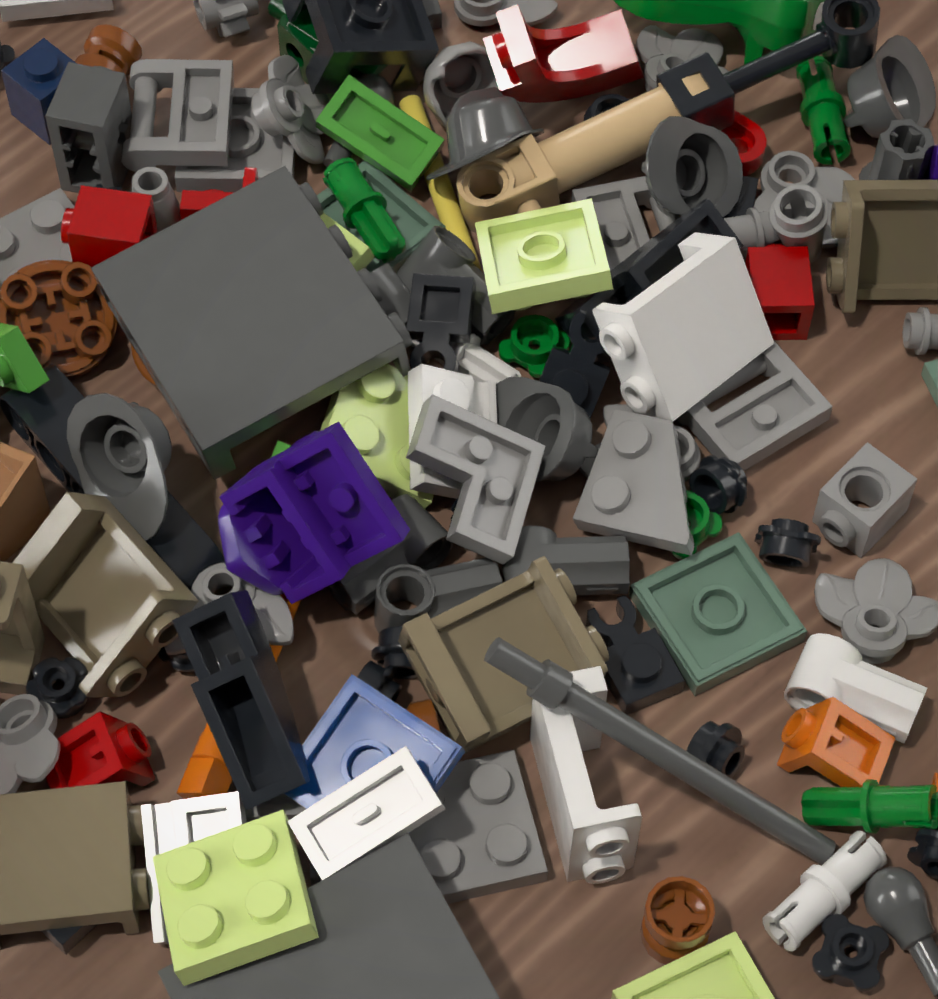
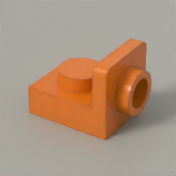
M830 697L806 709H798L789 718L782 731L781 740L785 745L777 766L790 773L808 765L840 787H862L867 779L877 780L879 784L896 738L835 697Z

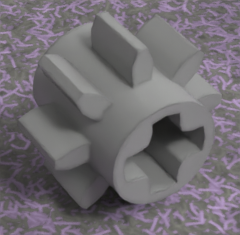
M193 0L196 14L203 29L209 30L217 27L220 37L227 38L249 31L250 27L246 18L259 14L257 0Z

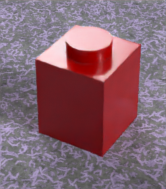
M84 185L80 187L75 207L66 208L61 224V241L63 244H69L72 262H82L90 267L157 233L152 195Z
M771 244L764 247H748L745 265L773 340H807L815 307L808 246L787 247L780 244Z

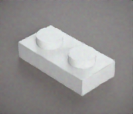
M405 746L287 822L320 878L324 880L411 832L446 808L412 753Z

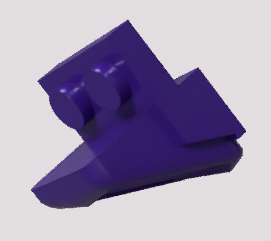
M339 421L320 432L314 431L288 449L258 464L219 496L223 505L219 511L218 525L226 569L266 593L272 595L285 594L291 604L343 579L352 566L402 542L410 531V528Z

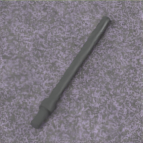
M500 637L496 638L488 648L484 661L527 687L526 694L549 709H554L557 706L563 708L817 863L823 865L833 855L836 847L835 841L573 682V674L549 659L541 663Z

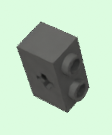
M68 62L45 115L61 189L79 193L81 185L96 187L100 183L103 185V188L116 186L122 188L129 171L122 163L123 143L130 138L132 119L125 73L112 71L102 66L92 67Z

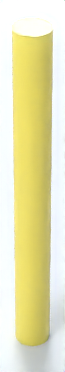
M417 95L404 97L399 103L400 109L432 130L421 98ZM439 152L424 173L440 222L446 226V229L460 238L472 250L476 258L473 264L482 271L448 173L431 180L426 179L430 173L444 166Z

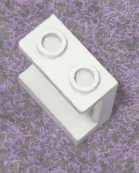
M694 232L678 244L684 260L681 264L628 303L616 305L602 302L593 309V315L600 329V343L611 357L621 381L620 390L622 397L635 413L673 422L774 344L735 237Z
M601 666L571 672L575 684L606 702L608 689ZM533 699L530 740L567 882L585 879L588 883L599 884L615 880L622 876L625 870L632 868L634 865L642 821L639 805L633 803L608 809L598 808L582 751L600 748L602 732L559 706L549 709Z

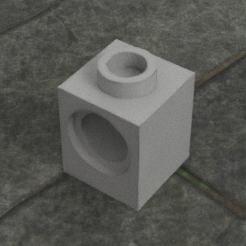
M867 442L820 489L812 522L819 527L821 533L831 543L839 547H846L862 558L907 512L917 478ZM850 501H860L866 503L871 508H861L855 506Z

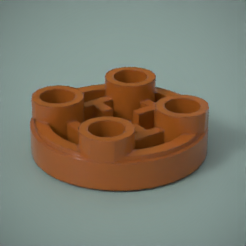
M64 260L35 262L9 276L3 282L0 290V323L19 327L43 369L53 364L68 380H73L84 376L96 368L110 350L115 336L117 320L105 302L89 265L82 262L73 263Z

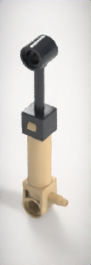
M825 0L822 7L821 23L816 25L815 32L734 70L722 74L711 55L705 52L656 75L657 87L538 143L530 133L464 165L457 175L456 187L460 209L466 226L470 231L476 233L475 222L560 205L559 194L646 154L650 136L657 125L669 116L686 117L720 131L734 124L735 94L822 54L830 64L839 68L852 69L863 66L872 59L876 52L880 7L877 0ZM485 194L497 195L491 199H479V197Z

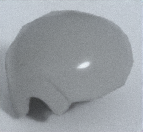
M469 41L443 48L427 68L423 83L424 99L437 121L445 129L447 117L451 114L452 107L459 97L470 91L491 87L499 88L486 47Z

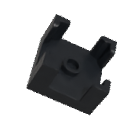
M422 0L282 1L289 22H296L302 9L307 7L319 43L306 67V76L312 94L336 93L349 75L352 67L357 65L402 64L391 83L392 90L394 92L416 91L425 76L427 68L439 51Z

